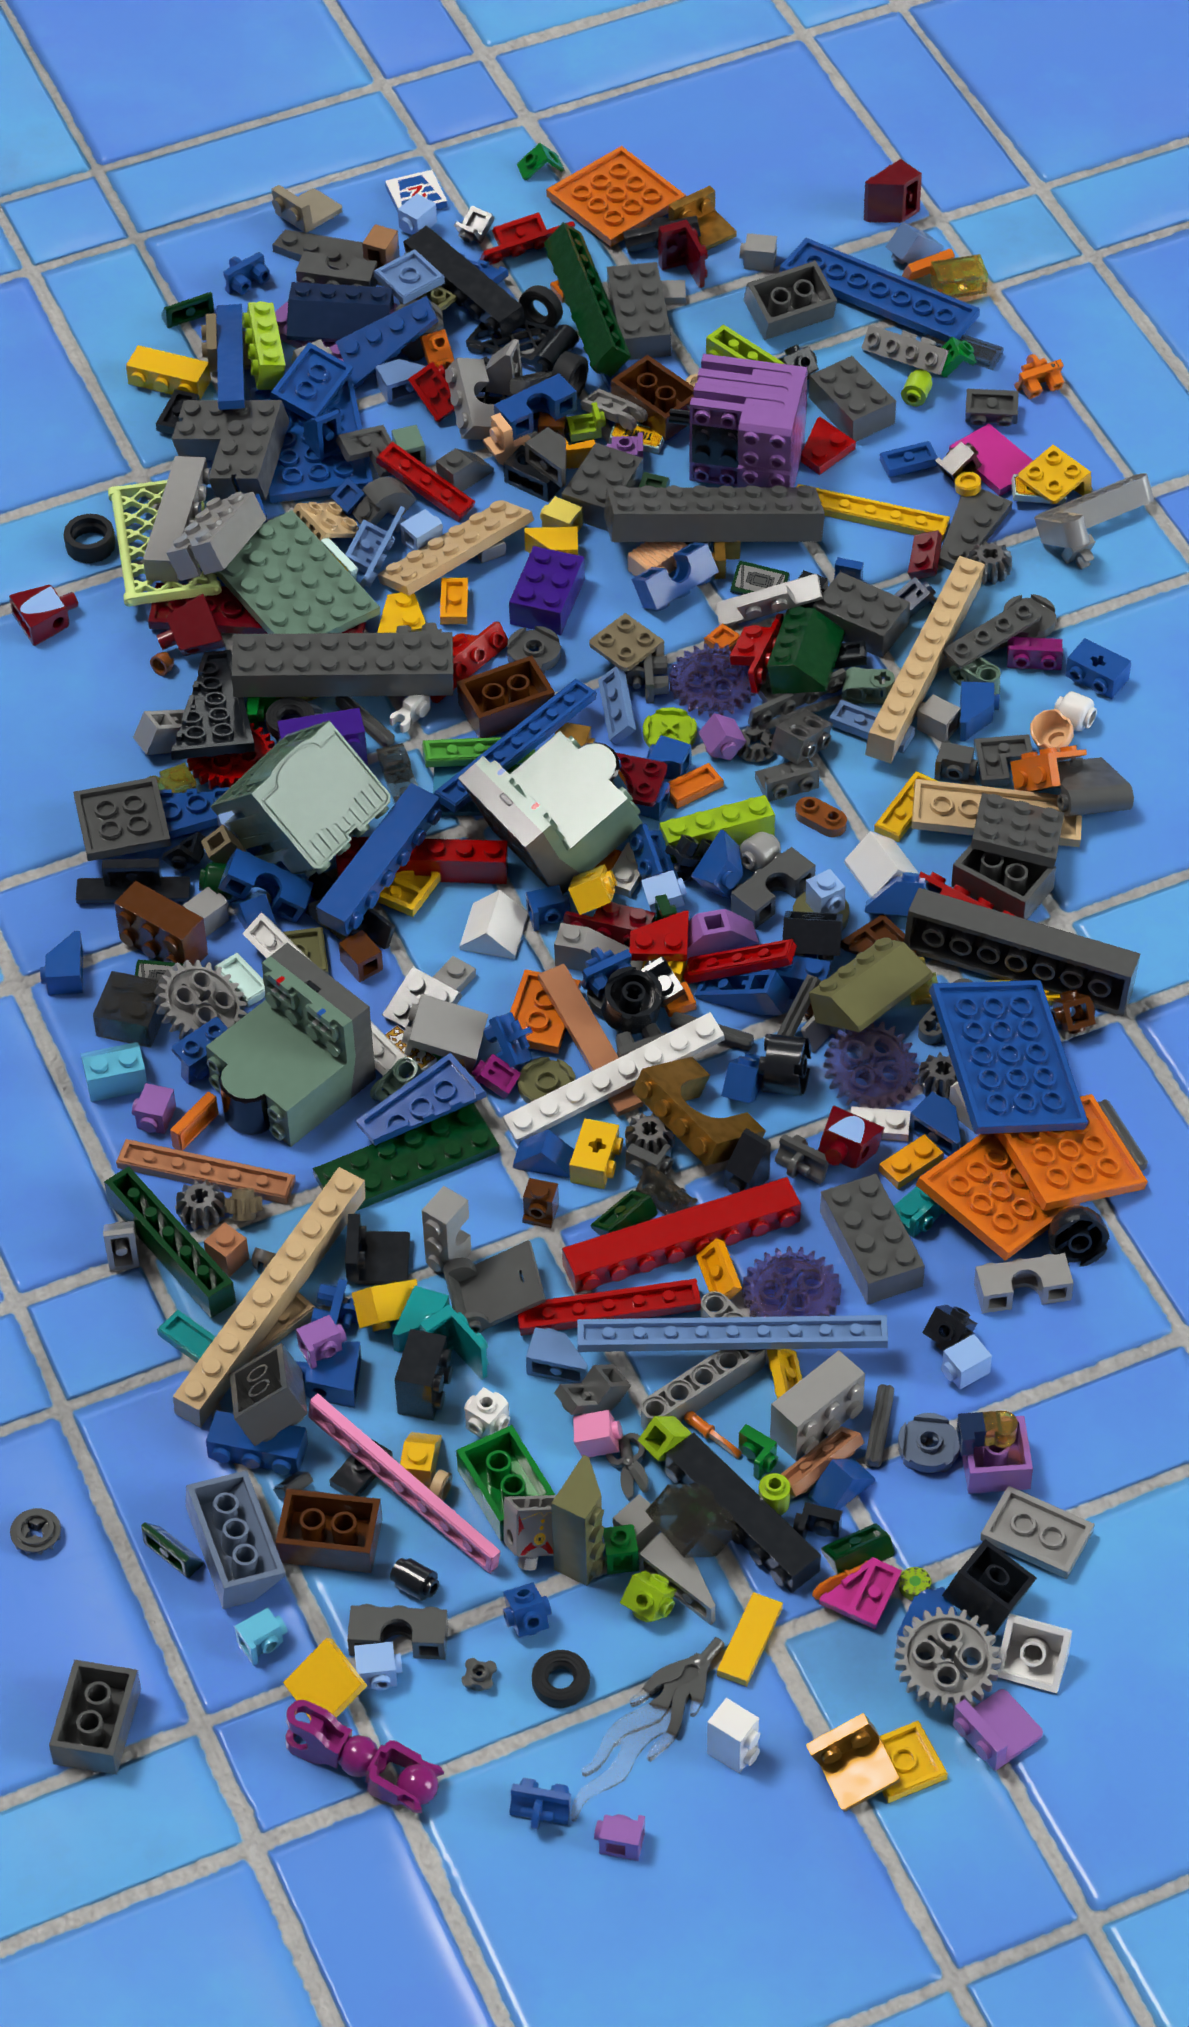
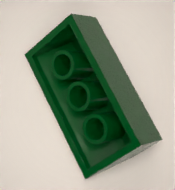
M799 606L787 609L767 664L772 694L826 692L845 636L844 629L815 608Z

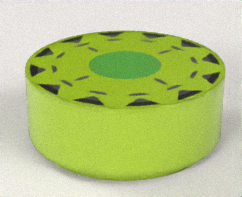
M910 1567L902 1572L899 1579V1591L905 1598L913 1600L914 1596H917L920 1592L931 1589V1577L924 1569Z

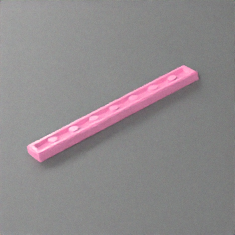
M316 1394L310 1400L308 1417L485 1571L491 1573L498 1567L501 1551L322 1396Z

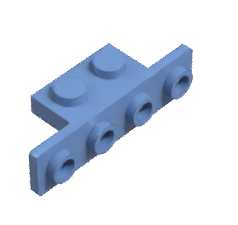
M400 506L388 531L363 520L345 554L358 567V570L365 574L360 583L363 589L365 585L369 588L371 587L377 576V573L373 571L374 568L380 569L387 556L382 552L384 549L387 551L391 549L396 539L392 535L393 531L399 533L401 529L400 524L406 520L401 517L405 510L403 506Z

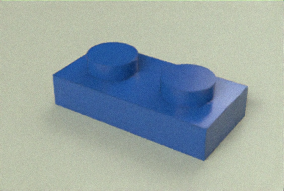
M929 441L880 453V462L889 478L938 466L935 461L938 457Z

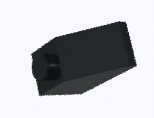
M747 1128L743 1131L725 1167L724 1187L729 1192L734 1194L763 1185L770 1178L771 1143Z

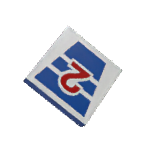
M432 170L385 181L386 190L397 213L398 208L415 194H419L436 203V210L447 207V199Z

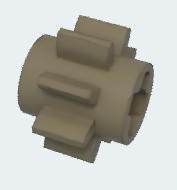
M254 1188L233 1189L232 1196L225 1198V1213L233 1214L234 1221L256 1219L257 1211H263L262 1196L254 1195Z

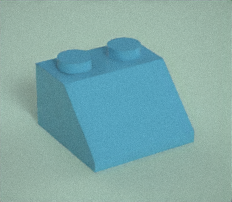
M138 1042L80 1053L91 1102L143 1091L145 1083H147V1077Z

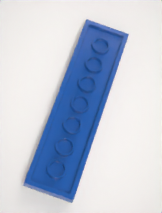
M805 238L780 265V272L817 261L835 297L943 342H947L951 337L959 340L980 314V308L808 238Z

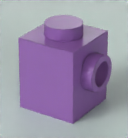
M716 713L710 717L698 732L706 746L707 753L714 758L731 761L746 743V739L735 719Z
M145 1083L140 1098H136L132 1106V1115L135 1116L137 1128L146 1132L166 1133L176 1108L174 1089Z

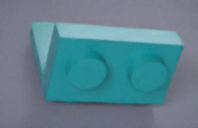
M447 1305L436 1313H430L419 1323L420 1331L447 1336V1348L454 1349L481 1380L488 1376L487 1365L489 1362L486 1350L488 1344L479 1332L475 1333L469 1327L468 1320L461 1312L457 1313L450 1305Z

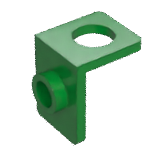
M542 143L536 145L517 163V167L524 180H528L547 162L560 172L565 170L558 155Z

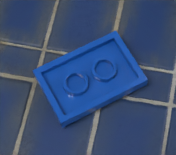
M309 342L271 391L270 399L282 400L285 408L307 420H311L323 413L352 374L353 366Z

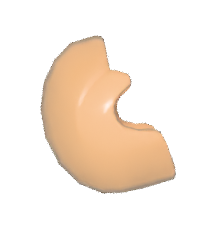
M1057 709L1042 711L1030 723V734L1039 749L1056 747V750L1060 752V748L1069 746L1074 738V729L1070 719L1063 716Z

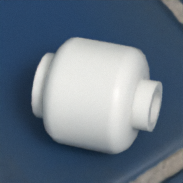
M1073 691L1067 693L1064 697L1060 696L1054 706V709L1059 710L1063 716L1070 719L1074 731L1079 732L1085 728L1089 729L1097 714V709L1094 708V701Z

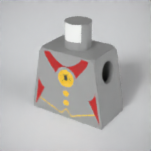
M556 1495L504 1498V1543L515 1556L519 1557L518 1567L523 1570H535L539 1556L553 1555L551 1503Z

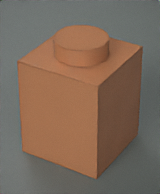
M225 1222L204 1240L205 1251L228 1277L249 1259L247 1238Z

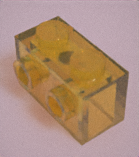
M980 254L932 261L930 282L933 290L953 298L987 293L988 273Z

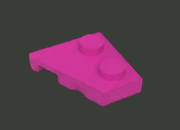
M873 1557L863 1564L859 1571L851 1573L844 1578L841 1584L828 1594L825 1592L821 1595L819 1604L876 1629L902 1575V1570Z

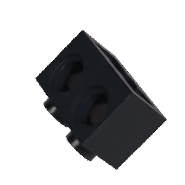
M523 445L504 462V482L549 502L561 489L560 486L526 462L525 446Z

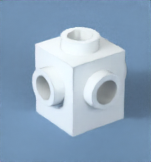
M483 1387L476 1396L472 1395L465 1404L466 1429L480 1438L506 1428L510 1423L509 1403L497 1392L492 1393Z

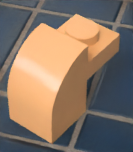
M498 413L491 416L490 436L483 439V442L501 465H504V462L521 445L525 446V442L531 439V437L526 434L513 441L512 427Z

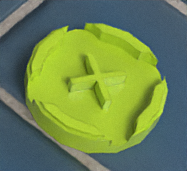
M674 707L658 709L655 711V714L648 715L645 718L643 724L644 741L650 748L663 735L693 745L697 738L696 720L688 716V712L683 709Z

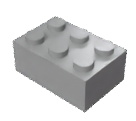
M838 1350L771 1403L770 1438L776 1441L785 1452L797 1461L804 1454L815 1448L825 1437H829L838 1430L849 1418L853 1419L860 1414L863 1409L865 1373Z

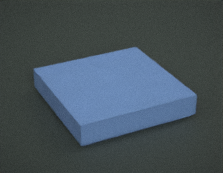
M415 249L374 270V278L384 287L393 288V295L403 305L445 283V277Z

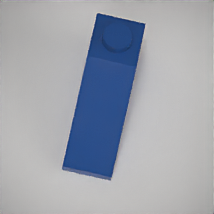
M766 970L701 981L694 996L702 1001L755 1015H782L791 990L776 970Z

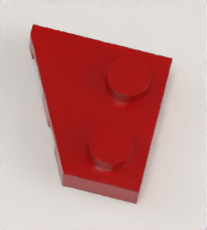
M818 417L801 453V462L820 475L855 450L856 441L823 418Z
M682 911L631 930L629 952L632 955L631 961H650L664 956L666 961H687L689 911Z

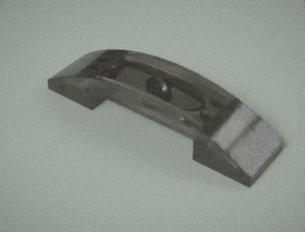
M403 743L376 749L393 804L397 802L410 783L417 785L411 770L410 759Z

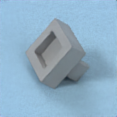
M1088 534L1089 543L1076 548L1064 549L1061 556L1066 564L1076 560L1077 566L1081 570L1091 565L1090 561L1094 560L1091 549L1096 543L1091 534Z

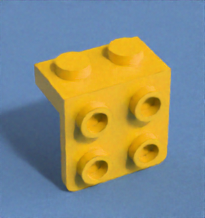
M1055 445L1050 446L1018 474L1019 481L1051 504H1057L1073 490L1081 496L1092 492L1091 471Z

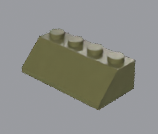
M880 938L871 947L857 954L856 958L848 964L841 966L836 973L822 980L817 987L808 992L815 1021L819 1024L861 1032L930 980L933 974L904 942L891 940L890 938Z
M583 1455L552 1501L551 1507L554 1570L588 1586L594 1576L598 1577L601 1574L605 1565V1560L603 1559L605 1544L602 1542L604 1532L602 1517L604 1510L602 1509L601 1492L590 1459Z

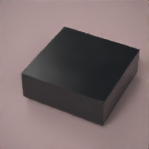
M295 1472L276 1485L273 1490L279 1499H285L287 1488L302 1490L314 1482L309 1472Z

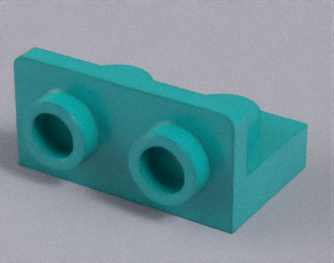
M917 1186L894 1205L907 1233L912 1238H915L922 1231H928L934 1224L935 1219L942 1213L944 1215L948 1213Z

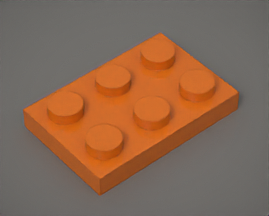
M525 969L510 1012H512L515 1021H519L522 1029L531 1027L533 1033L526 1036L530 1045L528 1048L558 1054L566 1027L538 980V974L541 972ZM574 979L576 985L578 986V988H579V990H580V988H581V984H580L581 980H576V979Z

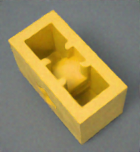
M605 864L574 876L568 890L579 915L611 903L616 890L615 887L618 884L612 870L607 871Z
M584 1118L569 1164L571 1183L605 1189L608 1178L613 1179L616 1169L615 1155H620L623 1147V1138L619 1137V1125Z

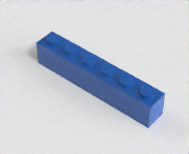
M410 783L316 906L320 923L348 937L353 929H357L360 926L366 911L376 905L379 894L385 887H389L392 884L395 873L400 866L403 867L407 864L416 845L420 846L423 843L428 829L431 825H436L442 815L440 797Z

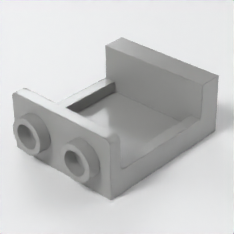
M421 994L418 1004L412 1003L407 1020L412 1021L411 1027L406 1026L401 1043L406 1044L404 1054L410 1056L412 1048L442 1057L451 1052L457 1060L463 1059L465 1068L471 1075L477 1061L488 1014Z

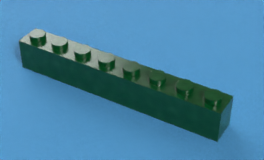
M563 222L544 242L548 252L547 257L553 265V272L557 276L560 283L559 288L563 291L566 298L565 303L571 311V318L577 326V334L582 339L583 349L589 357L591 368L596 373H603L611 378L631 358V355L582 233Z

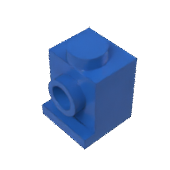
M559 885L526 892L527 912L534 931L540 930V925L562 921L565 912L571 911L569 898L567 895H562Z

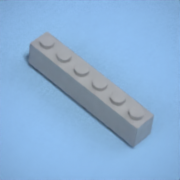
M175 456L143 558L146 580L178 582L179 578L166 553L174 545L173 541L181 537L185 532V527L192 524L195 516L202 510L201 502L206 500V486L210 484L208 477L211 471L210 468H207L206 457Z

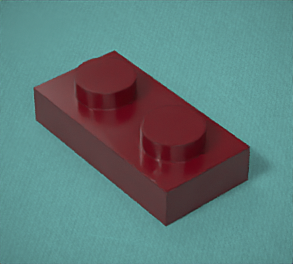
M939 530L914 535L908 575L911 579L914 577L922 579L937 575L943 539Z

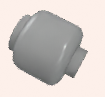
M761 831L743 841L740 845L742 865L752 872H756L760 868L763 869L773 861L776 855L781 853L779 840L774 835Z

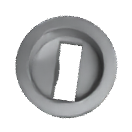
M255 1247L252 1254V1265L255 1269H258L260 1263H264V1271L275 1256V1253Z

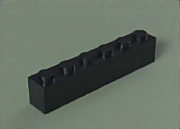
M427 225L403 242L405 254L415 249L445 277V283L440 286L457 296L455 303L465 307L475 320L479 319L484 323L490 333H495L501 339H504L526 323L523 306Z
M692 1433L665 1453V1472L668 1478L674 1483L678 1482L686 1490L688 1497L694 1503H700L707 1510L710 1519L716 1524L720 1523L728 1531L730 1538L736 1544H742L749 1551L753 1561L758 1565H763L779 1586L784 1585L793 1593L820 1572L821 1554L695 1433Z

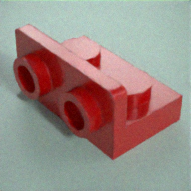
M432 361L410 377L408 381L439 423L455 410L451 403L449 385L445 379L446 368L443 364L438 366Z

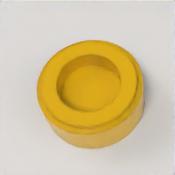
M963 472L955 478V491L959 495L970 497L980 492L981 478L976 473Z

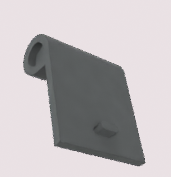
M1102 757L1089 759L1071 758L1069 761L1057 762L1061 786H1058L1061 789V794L1058 795L1057 805L1065 816L1132 809L1134 795L1130 783Z
M529 1240L477 1264H474L468 1258L461 1257L448 1261L443 1267L452 1308L457 1313L461 1312L466 1317L469 1327L475 1333H481L489 1327L546 1302L532 1244Z

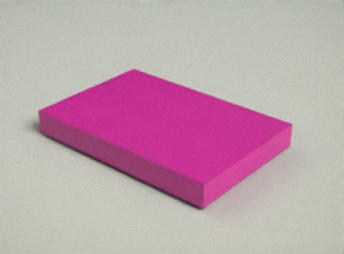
M989 423L949 446V450L956 447L960 442L965 445L969 442L979 452L977 458L982 464L974 473L979 475L981 480L999 496L1012 490L1011 479L1013 474H1019L1021 470L1033 461Z

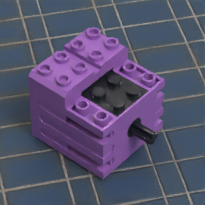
M703 354L701 368H699L697 383L694 386V397L690 401V411L670 409L669 423L690 425L689 480L734 487H747L750 485L758 487H773L776 485L794 487L801 461V453L805 445L807 367Z

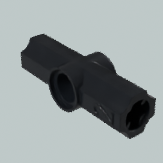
M697 215L672 221L666 217H658L651 221L650 226L623 231L627 252L630 253L652 247L658 250V227L686 219L691 228L696 229L698 237H701Z

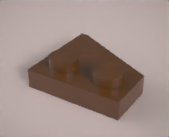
M882 914L842 939L841 948L857 955L867 950L880 938H890L891 940L904 942L905 933Z

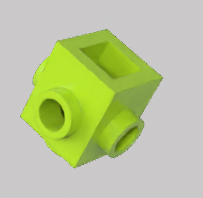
M643 1571L632 1575L620 1603L634 1611L633 1615L644 1622H653L667 1617L671 1613L675 1605L673 1598L677 1589L668 1584L669 1581L665 1577Z

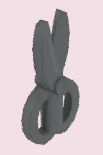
M635 1433L626 1434L622 1439H619L620 1459H616L612 1453L606 1454L610 1465L615 1468H622L620 1477L621 1488L628 1501L634 1495V1480L643 1493L649 1491V1479L644 1467L640 1464L646 1455V1448L638 1441L640 1436ZM631 1442H635L639 1446V1451L636 1455H633Z

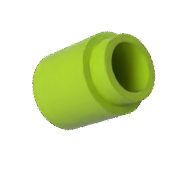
M917 369L909 374L901 391V397L905 403L911 406H921L925 403L933 384L930 373L923 369Z
M771 1473L760 1480L759 1496L780 1516L788 1510L790 1505V1482L781 1474Z

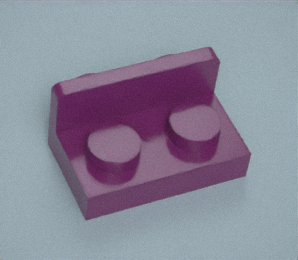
M1012 637L1008 640L1007 668L1062 669V639Z

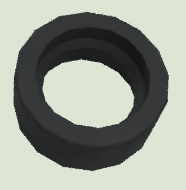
M566 351L558 358L551 377L560 373L577 391L578 399L587 380L588 361L586 357Z
M98 514L79 515L70 520L65 526L63 534L65 548L68 555L76 561L82 563L99 562L109 557L115 549L114 528L112 523L104 516ZM86 533H99L104 536L103 539L92 544H81L75 541L77 537Z

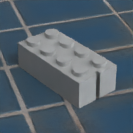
M237 492L226 499L221 500L218 497L208 501L206 508L195 516L194 522L185 527V532L181 537L173 541L174 545L166 554L180 581L200 576L202 573L198 564L204 575L224 570L266 521V517L254 492L245 494Z

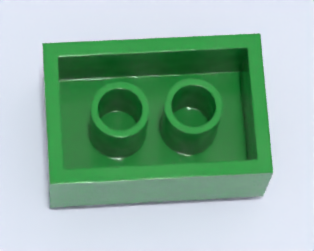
M513 1425L456 1450L457 1470L500 1541L504 1540L505 1497L555 1495Z

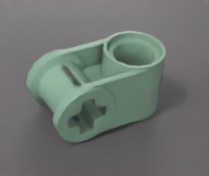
M979 657L962 669H958L955 665L950 667V675L958 685L961 686V682L994 683V694H1000V669L982 657Z
M851 667L846 670L842 697L845 701L853 704L883 705L895 682L894 674L887 669ZM883 676L885 677V684H882ZM881 690H883V698H881Z
M410 1057L401 1058L372 1086L370 1096L372 1099L382 1102L389 1097L388 1095H392L424 1071L414 1059ZM414 1071L411 1077L406 1078L408 1073Z

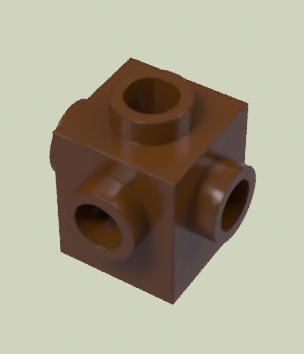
M1077 990L1060 993L1059 999L1051 1000L1053 1005L1051 1013L1058 1029L1068 1031L1069 1034H1075L1085 1031V1027L1096 1024L1094 1017L1095 1008L1090 996L1077 993Z

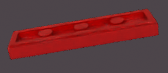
M391 442L376 457L375 462L457 522L474 507L475 501L394 442Z
M793 939L689 957L683 978L689 984L790 966L797 946Z

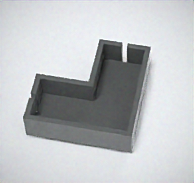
M184 400L178 417L180 422H177L172 436L178 456L206 457V460H214L208 479L216 498L226 499L238 492L233 479L235 478L242 494L254 492V494L260 495L261 500H266L290 423L282 400H245L244 409L219 410L218 400Z

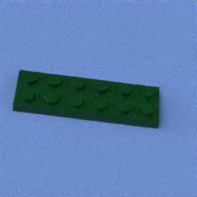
M472 1103L380 1144L369 1145L313 1168V1175L322 1190L339 1167L365 1180V1200L358 1208L360 1210L500 1152V1146L477 1107Z

